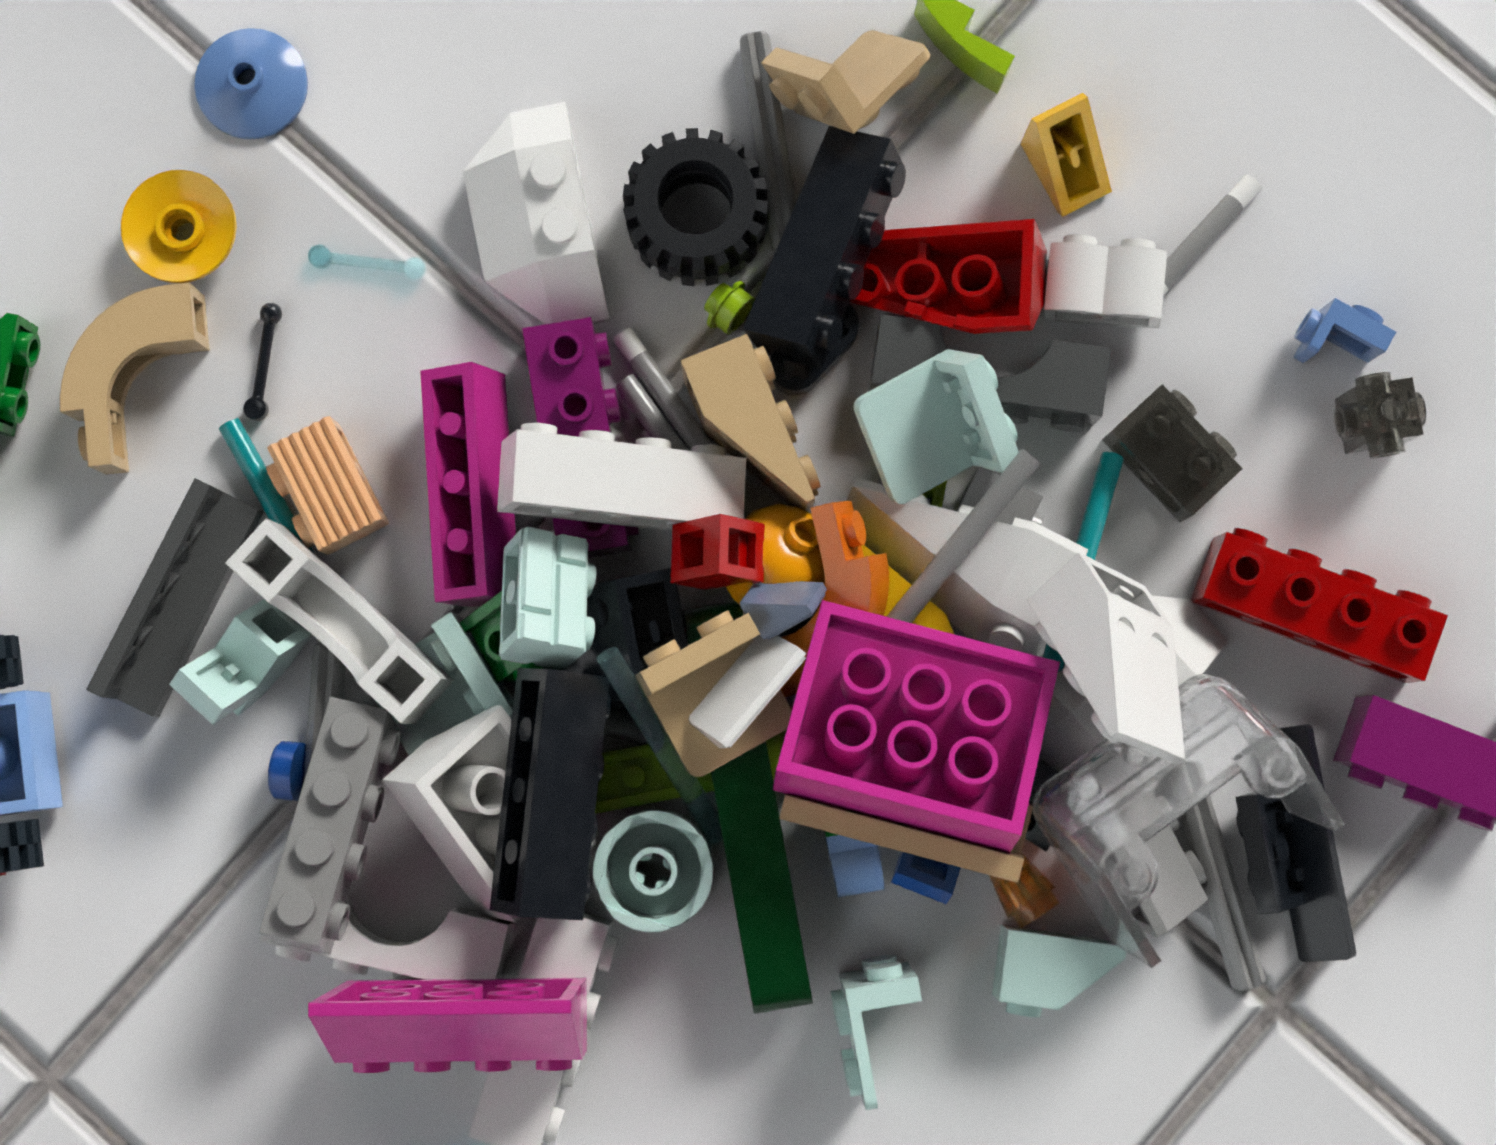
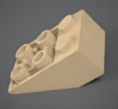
M745 334L682 359L684 383L705 434L716 444L726 448V452L731 456L746 458V469L789 505L797 506L811 513L810 508L814 505L815 496L819 495L817 489L821 487L820 481L809 455L798 458L793 443L797 442L795 436L798 433L797 425L786 400L778 403L774 400L771 391L775 390L773 380L776 379L764 346L753 349L748 334Z

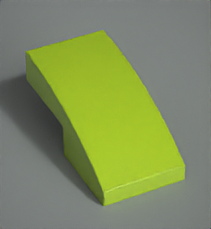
M917 0L914 15L933 44L962 72L998 94L1010 71L1015 55L968 32L974 9L957 0Z

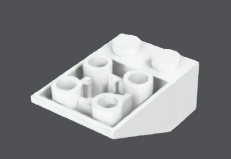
M1078 552L1027 599L1028 604L1039 620L1035 625L1036 630L1052 649L1059 652L1067 665L1063 669L1065 678L1078 693L1088 699L1095 711L1091 715L1092 722L1107 740L1114 744L1118 742L1135 747L1147 757L1155 755L1179 765L1185 760L1173 627L1145 585Z

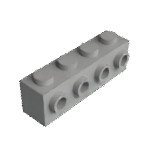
M331 696L329 698L259 929V933L271 941L331 955L334 941H341L350 915V905L345 904L352 880L358 881L360 879L367 857V846L363 845L368 824L369 822H376L382 807L384 788L380 787L384 769L386 764H393L400 743L401 732L396 730L397 725L385 709Z

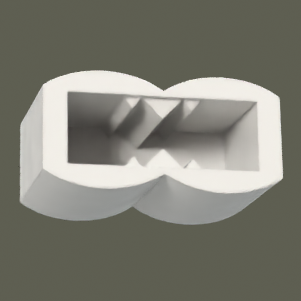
M1083 234L1066 235L1063 237V242L1051 243L1044 320L1074 324H1105L1127 328H1159L1167 261L1166 250L1156 249L1154 241L1142 238L1124 239L1121 241V246L1108 247L1098 245L1097 238Z

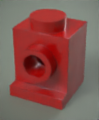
M716 514L673 524L671 583L704 590L745 582L753 584L763 583L765 524L725 514Z

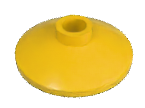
M188 170L161 172L142 182L127 200L121 218V237L125 250L131 260L146 274L169 283H188L202 279L214 272L228 257L233 247L237 230L235 211L226 193L210 178ZM183 224H192L193 234L191 237L183 241L177 240V229Z

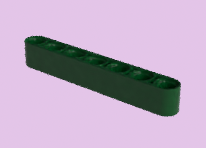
M736 601L683 610L688 645L701 639L696 627L727 610L730 612L733 620H736L743 616L741 606ZM765 741L711 772L754 1014L813 1004L781 821L779 819L776 793L773 791L774 782L767 743Z

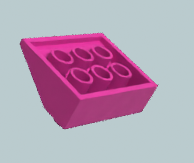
M822 600L776 767L773 791L1010 854L1022 835L1060 662Z
M587 978L349 980L309 1002L308 1017L334 1063H353V1072L356 1073L389 1071L390 1062H414V1071L442 1072L451 1069V1061H475V1070L485 1072L509 1070L512 1068V1061L536 1060L537 1070H568L572 1068V1060H582L587 1051Z

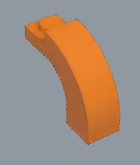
M852 501L831 502L811 507L824 568L825 587L827 588L826 595L822 600L884 616L889 592L887 554L883 553L864 557L862 546L866 543L865 524L860 513L857 510L854 511ZM821 603L814 616L805 626L792 634L780 636L801 648L806 653L804 657H807ZM806 659L781 687L780 690L784 697L797 694Z

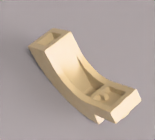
M191 283L152 287L119 300L97 316L76 342L66 363L61 381L60 412L77 421H84L85 426L80 427L78 430V446L83 460L88 461V467L106 475L129 472L124 417L125 400L132 382L144 368L163 357L210 351L205 295Z

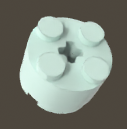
M664 809L643 810L619 821L603 837L596 851L593 863V879L598 895L606 909L621 924L642 932H661L688 921L704 905L711 890L714 877L713 853L704 833L687 817ZM654 853L662 855L664 857L663 866L671 870L670 878L660 877L656 885L646 882L647 872L639 868L640 860L649 861Z

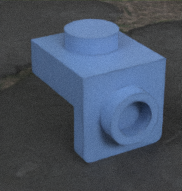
M1334 298L1319 311L1311 308L1294 335V338L1300 341L1301 344L1293 358L1305 363L1319 352L1324 341L1327 340L1369 363L1386 352L1396 331L1383 325L1384 320L1377 312L1361 305H1353L1351 307Z

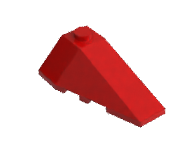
M1035 219L884 230L880 244L876 248L871 249L864 266V280L861 291L850 302L972 334L1032 331L1045 303L1047 249Z

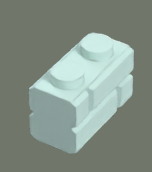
M526 527L521 528L504 547L499 657H501V660L523 664L532 662L535 663V666L562 670L567 669L590 649L595 634V622L592 617L587 616V598L591 595L595 585L596 567L593 563L588 562L587 539L565 534L556 536L551 531Z

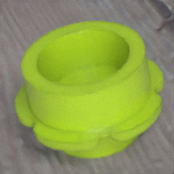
M737 281L732 285V288L723 282L715 288L704 305V310L709 313L707 318L708 327H713L714 329L718 327L724 333L730 335L742 325L755 301V298L744 290L746 286L744 282Z

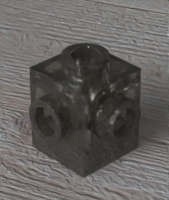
M1390 372L1361 376L1355 379L1356 387L1335 398V426L1339 437L1343 441L1345 454L1369 451L1370 459L1393 456L1406 452L1404 443L1424 435L1422 426L1426 422V406L1422 395L1419 392H1415L1412 377L1392 381Z

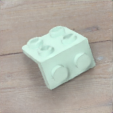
M947 349L856 399L854 412L887 496L891 501L905 504L973 465L1003 473L1019 453L1016 446L1018 440L1017 430L1009 416L1004 413L996 392L998 388L997 375L983 355Z
M883 955L862 960L863 969L839 973L841 989L831 991L840 1036L850 1035L852 1048L841 1050L846 1083L849 1087L850 1097L861 1095L865 1110L878 1109L862 1012L922 1001L918 976L908 962H897L896 955Z

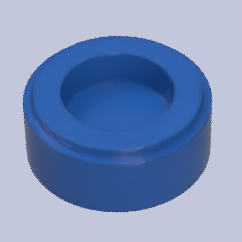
M281 741L275 746L268 769V786L271 795L275 799L299 800L303 787L305 743Z

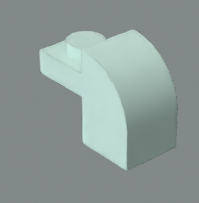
M263 599L235 616L217 645L180 668L169 685L211 724H215L232 711L238 716L253 705L285 672L312 634L287 614Z

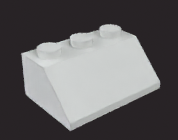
M495 705L425 741L382 780L479 913L516 922L520 917L489 910L511 729V718L502 705ZM595 839L591 844V848L597 843Z

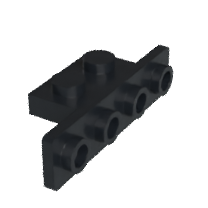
M1310 724L1259 731L1256 734V741L1266 789L1235 797L1238 809L1236 823L1238 831L1244 840L1249 867L1247 876L1248 886L1255 898L1257 914H1273L1289 910L1297 954L1302 962L1351 959L1356 956V947L1313 728Z

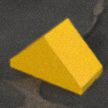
M1084 93L1031 118L1020 144L1056 211L1062 217L1112 192L1089 99Z

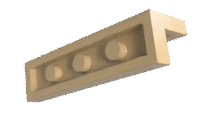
M785 794L779 819L1018 883L1024 862L1021 852L1033 805L1028 804L1022 835L1010 854Z

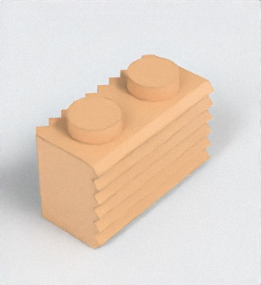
M324 417L320 421L312 423L309 427L302 428L299 432L292 433L289 437L283 438L267 447L274 463L266 466L268 475L282 497L288 494L291 495L300 513L292 517V522L300 539L308 548L316 545L318 551L330 555L389 525V521L343 429L332 417Z

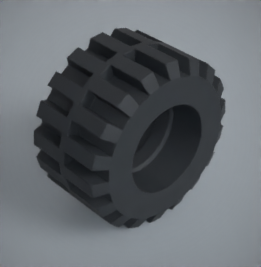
M686 128V138L676 140L673 131L661 136L663 146L656 149L650 143L641 151L642 163L639 164L633 161L628 171L630 182L629 184H624L623 211L634 250L638 249L641 260L649 269L654 265L658 268L659 276L668 281H671L673 276L680 277L682 285L694 287L695 279H706V286L718 284V276L727 273L729 278H732L740 272V264L744 260L750 263L756 256L757 245L763 242L766 233L768 213L767 186L765 177L760 178V166L754 156L746 158L744 156V146L733 139L727 145L723 143V133L710 130L709 137L706 139L699 138L698 128ZM701 183L718 189L728 199L730 203L728 217L719 227L704 234H686L674 229L665 221L662 215L665 201L678 188L688 184Z

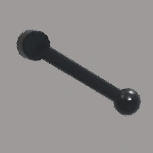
M266 303L260 309V318L264 324L253 394L243 406L245 415L255 421L264 419L269 412V407L263 399L275 324L282 318V310L275 303Z

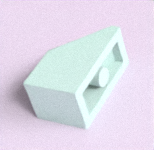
M1001 925L992 995L999 1002L1007 1003L1006 1012L1027 1017H1041L1042 1008L1061 1009L1126 958L1127 947L1117 941Z

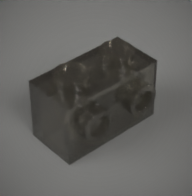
M1162 384L1112 429L1102 441L1112 452L1124 458L1123 463L1180 523L1193 516L1243 468L1234 460L1237 453L1233 446L1219 433L1213 431L1209 434L1194 418L1197 415V411L1193 404L1179 391L1173 389L1169 392Z

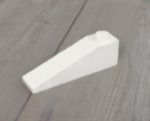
M856 479L846 501H852L854 511L857 510L862 516L866 529L865 546L876 555L886 553L888 565L911 585L974 509V507L962 504L957 512L929 504V501L922 494L905 504H899L888 498L884 485ZM1016 517L1012 525L994 521L930 601L947 615L948 620L970 639L1032 654L1042 638L1035 627L1039 620L1028 604L1027 599L1078 552L1087 555L1088 549L1036 522Z

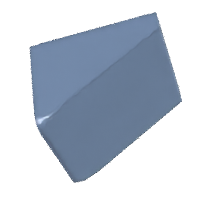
M806 581L753 584L740 601V606L745 614H750L762 639L765 640L767 638L769 640L811 617L826 595L827 588L823 582Z

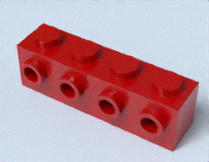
M1234 528L1233 533L1225 532L1213 538L1191 597L1193 603L1404 683L1426 680L1448 617L1444 613L1430 609L1432 601L1429 598L1406 590H1397L1396 595L1377 589L1375 588L1377 580L1367 574L1343 569L1340 575L1320 567L1322 559L1316 555L1298 549H1288L1287 554L1266 547L1268 541L1266 537L1246 529Z

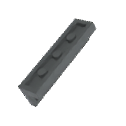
M194 478L86 688L87 691L101 698L118 699L152 717H160L173 691L169 684L178 670L187 664L234 572L225 562L254 532L264 511Z

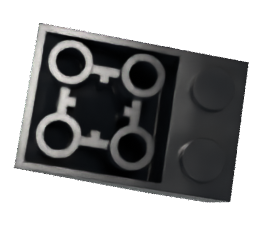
M671 568L595 584L591 595L587 598V616L592 617L595 622V634L592 645L586 653L580 656L567 669L560 671L610 677L608 694L611 704L646 697L634 676L648 668L643 656L674 639L680 649L688 646L678 586L671 583Z

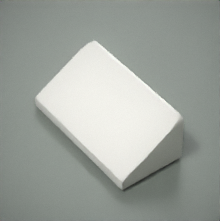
M758 635L690 714V724L719 749L731 748L806 659L804 657L806 653L798 646L777 635L769 640L767 638L763 640Z

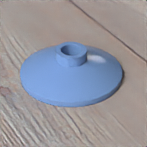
M240 29L220 37L205 51L195 73V95L203 114L220 131L236 138L261 139L282 131L298 116L307 96V72L300 55L287 40L263 29ZM247 69L255 71V77L252 82L246 85L237 83L240 73Z

